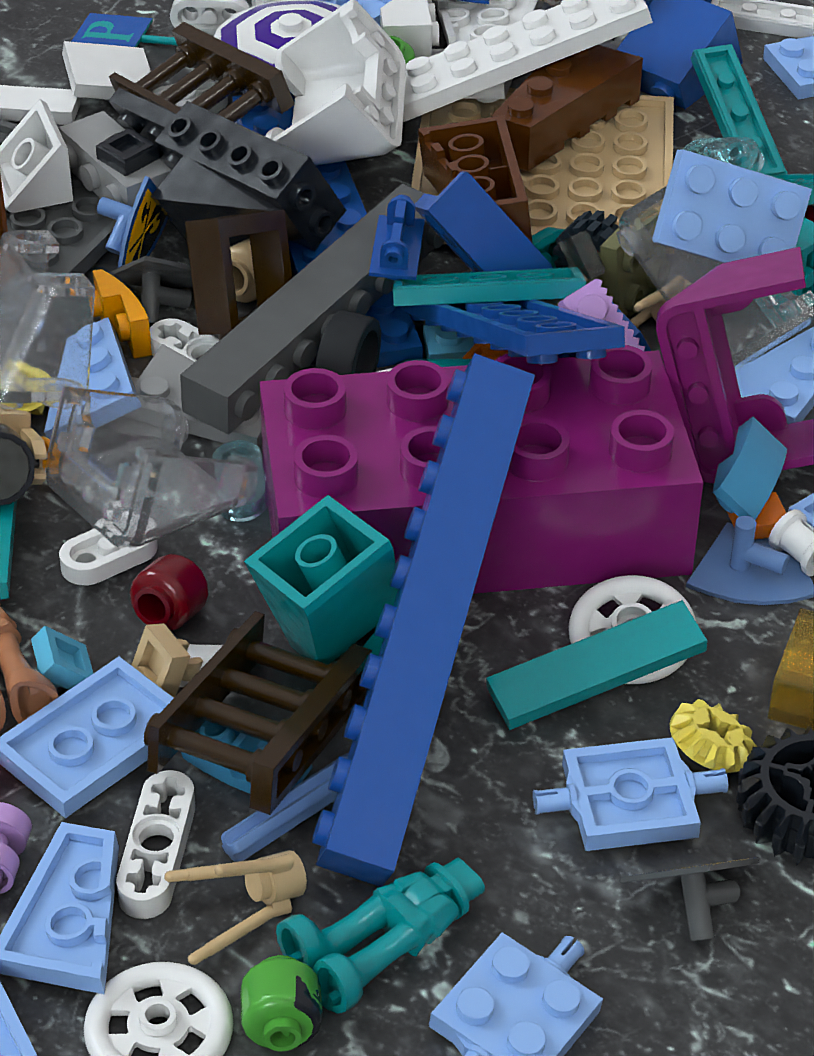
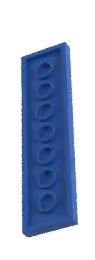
M539 300L400 306L403 312L410 314L412 320H425V325L441 326V331L456 332L457 337L473 338V343L490 344V349L508 350V356L526 357V362L530 364L558 362V354L575 352V358L599 359L607 356L606 349L625 347V326Z

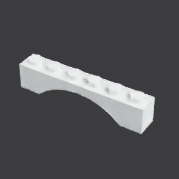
M392 0L380 8V27L389 36H396L408 43L413 48L416 58L432 56V46H439V24L436 21L435 4L432 3V0Z

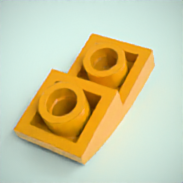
M102 269L93 270L94 289L87 290L92 318L100 317L102 320L109 317L118 334L119 341H128L134 359L151 356L149 318L138 298L125 284Z

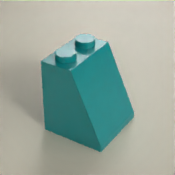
M329 495L244 561L290 646L300 655L326 664H330L352 644H355L377 626L385 603L393 606L398 589L389 586L396 565L394 550L390 540Z

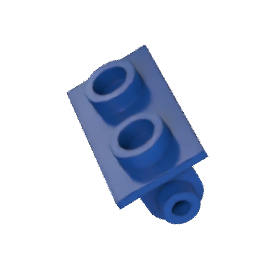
M398 195L391 199L388 203L387 216L379 215L369 276L384 277L391 280H416L425 219L415 218V204L407 195Z

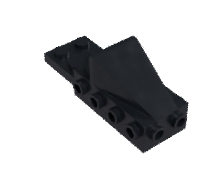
M121 88L109 100L120 115L117 118L118 123L125 130L130 128L159 146V158L163 159L166 166L172 169L151 195V198L186 241V221L250 212L285 210L288 241L291 240L315 251L347 211L312 159L301 152L189 101L175 114ZM249 234L229 237L230 247L249 239Z

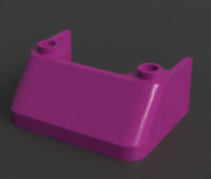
M801 247L722 263L665 302L657 313L656 332L666 373L704 482L715 483L718 465L734 452L738 428L752 417L759 421L787 448L782 470L814 464V419L788 424L784 407L776 398L765 394L741 398L722 314L746 308L755 298L806 288Z

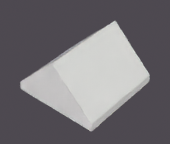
M41 99L37 101L0 145V174L5 209L11 213L73 201L68 148L47 103Z

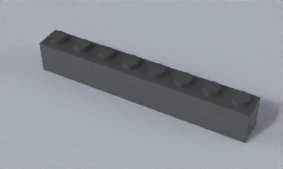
M401 184L181 373L182 412L228 435L243 421L251 419L261 406L259 381L288 379L302 368H307L315 356H317L321 338L333 314L339 310H345L365 315L378 299L393 290L394 280L369 276L379 215L387 216L388 203L396 196L407 195L415 204L424 193ZM416 211L415 218L423 219ZM426 221L419 264L435 248L441 247L444 243V240Z

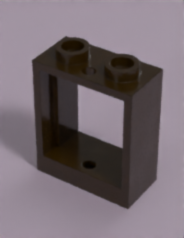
M285 210L250 212L185 222L199 335L218 334L220 341L248 317H238L229 237L249 234L258 307L292 279Z

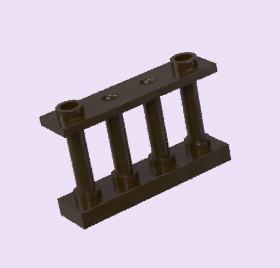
M182 22L172 30L178 45L176 53L139 81L134 83L116 72L109 76L115 92L121 88L175 114L181 109L175 104L209 79L213 81L218 80L219 82L191 103L210 110L233 92L243 93L241 97L217 114L233 122L238 121L258 105H266L281 114L295 105L281 70L186 22ZM183 68H195L159 96L152 93V91Z
M255 611L240 628H234L230 632L226 643L160 713L152 715L145 728L144 744L148 746L147 771L158 774L178 751L245 774L247 782L251 783L249 808L271 815L348 720L355 704L360 705L365 699L368 688L359 686L366 661L372 650L352 644L338 661L326 664L264 643L265 614ZM258 663L318 685L314 690L308 689L304 693L248 673ZM231 692H235L293 712L289 719L284 718L277 722L223 703V701ZM205 721H209L268 742L263 750L257 749L253 753L196 733V731Z

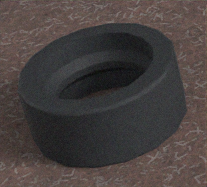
M339 310L333 314L321 338L315 368L327 369L338 375L376 372L381 349L379 321L374 317L345 310Z

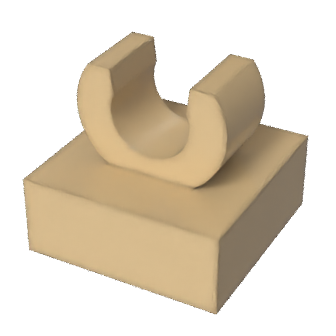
M162 623L145 626L131 666L174 698L181 681H190L200 671L203 660L201 657L190 658L191 656L187 652L189 647L187 640L176 639L168 627Z

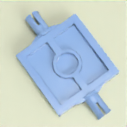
M672 737L563 750L562 766L566 777V787L533 790V806L536 815L569 810L573 818L578 822L585 851L699 838L701 825L694 803L695 795L727 793L728 777L725 774L724 768L692 773L689 767L681 760L676 743Z
M502 932L431 1012L429 1027L452 1042L462 1056H564L599 1014L603 998L571 978L567 973L585 953L583 945L578 940L572 946L574 937L564 936L561 943L550 956L544 958L543 956L536 955Z

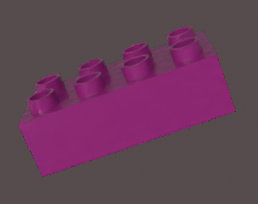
M625 345L622 348L606 349L607 356L604 358L578 359L566 357L558 358V362L549 364H530L526 362V357H511L508 354L502 355L495 360L535 374L473 594L600 583L610 578L625 575L651 578L692 575L703 480L659 350L642 351L636 347ZM413 360L398 364L391 371L338 375L327 369L309 368L292 374L288 379L259 381L263 471L272 539L329 495L390 540L394 550L395 563L400 554L408 557L412 541L404 538L405 530L414 507L423 508L427 494L418 491L421 477L428 460L436 462L440 447L432 445L434 434L442 414L450 416L454 402L446 400L447 391L455 370L458 369L465 372L468 365L440 367L429 361Z

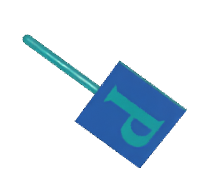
M89 13L71 41L137 47L140 42L178 46L174 37L145 35L153 22V18Z

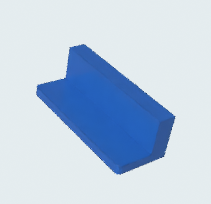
M460 172L438 196L424 193L415 203L416 211L472 272L553 268L551 263L468 172Z

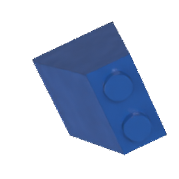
M653 0L648 6L653 23L630 31L616 49L643 57L640 91L652 96L674 97V105L683 109L688 108L705 95L691 62L693 50L732 44L740 64L743 63L733 12L704 0Z

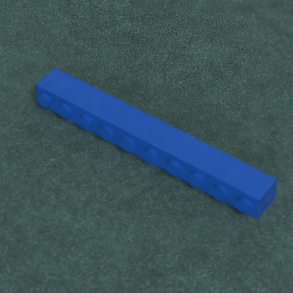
M474 353L465 372L456 369L446 395V400L454 402L451 415L442 414L432 441V445L440 447L439 455L436 462L428 460L418 491L427 494L422 509L414 507L404 534L405 539L412 541L409 555L406 557L400 554L391 576L389 586L398 589L394 605L385 603L374 635L383 638L379 655L369 654L360 679L359 686L368 688L364 705L355 704L353 706L344 732V737L353 740L348 758L338 757L330 778L328 790L337 792L331 812L322 810L312 838L313 844L321 846L316 866L382 887L395 871L535 374Z

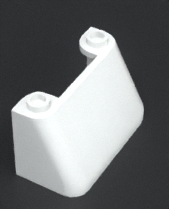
M356 0L348 1L276 50L275 68L282 71L289 91L295 96L292 126L286 130L275 127L266 133V137L309 156L315 165L388 154L401 145L406 62L396 43Z

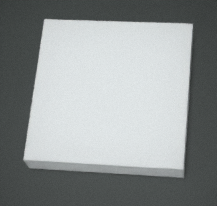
M64 41L62 55L73 96L110 100L115 93L109 79L111 74L116 72L136 83L151 72L144 48Z

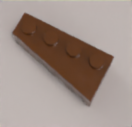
M595 45L535 69L491 115V117L504 115L519 169L531 170L564 149V142L567 139L576 137L580 139L590 132V125L601 119L607 122L617 115V108L623 104L632 106L640 99L643 57Z
M504 115L418 128L423 172L436 191L440 194L460 172H468L532 242L528 199Z

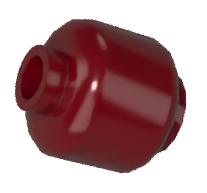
M176 554L158 557L134 578L130 588L131 605L136 615L146 625L164 623L170 631L181 628L205 606L209 594L208 583L202 570L192 560Z

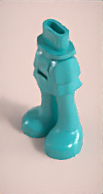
M456 858L444 866L433 862L426 866L424 872H415L395 879L390 885L376 888L373 896L356 910L319 930L315 922L303 914L291 915L277 925V942L284 956H290L306 963L316 972L321 985L322 1006L337 1014L343 1013L360 1001L363 995L362 988L387 966L407 952L412 956H417L425 944H431L442 935L454 920L469 911V901L484 893L485 885L480 876L460 858ZM380 929L385 931L384 935L359 952L349 957L344 956V954Z

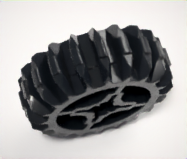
M808 726L803 735H797L791 729L786 728L780 739L767 735L761 747H752L751 753L747 757V762H744L743 768L739 772L736 802L738 803V810L742 812L743 827L754 829L753 834L755 835L756 844L772 842L771 847L774 857L784 852H789L793 854L796 865H798L804 857L814 859V800H812L814 796V731Z

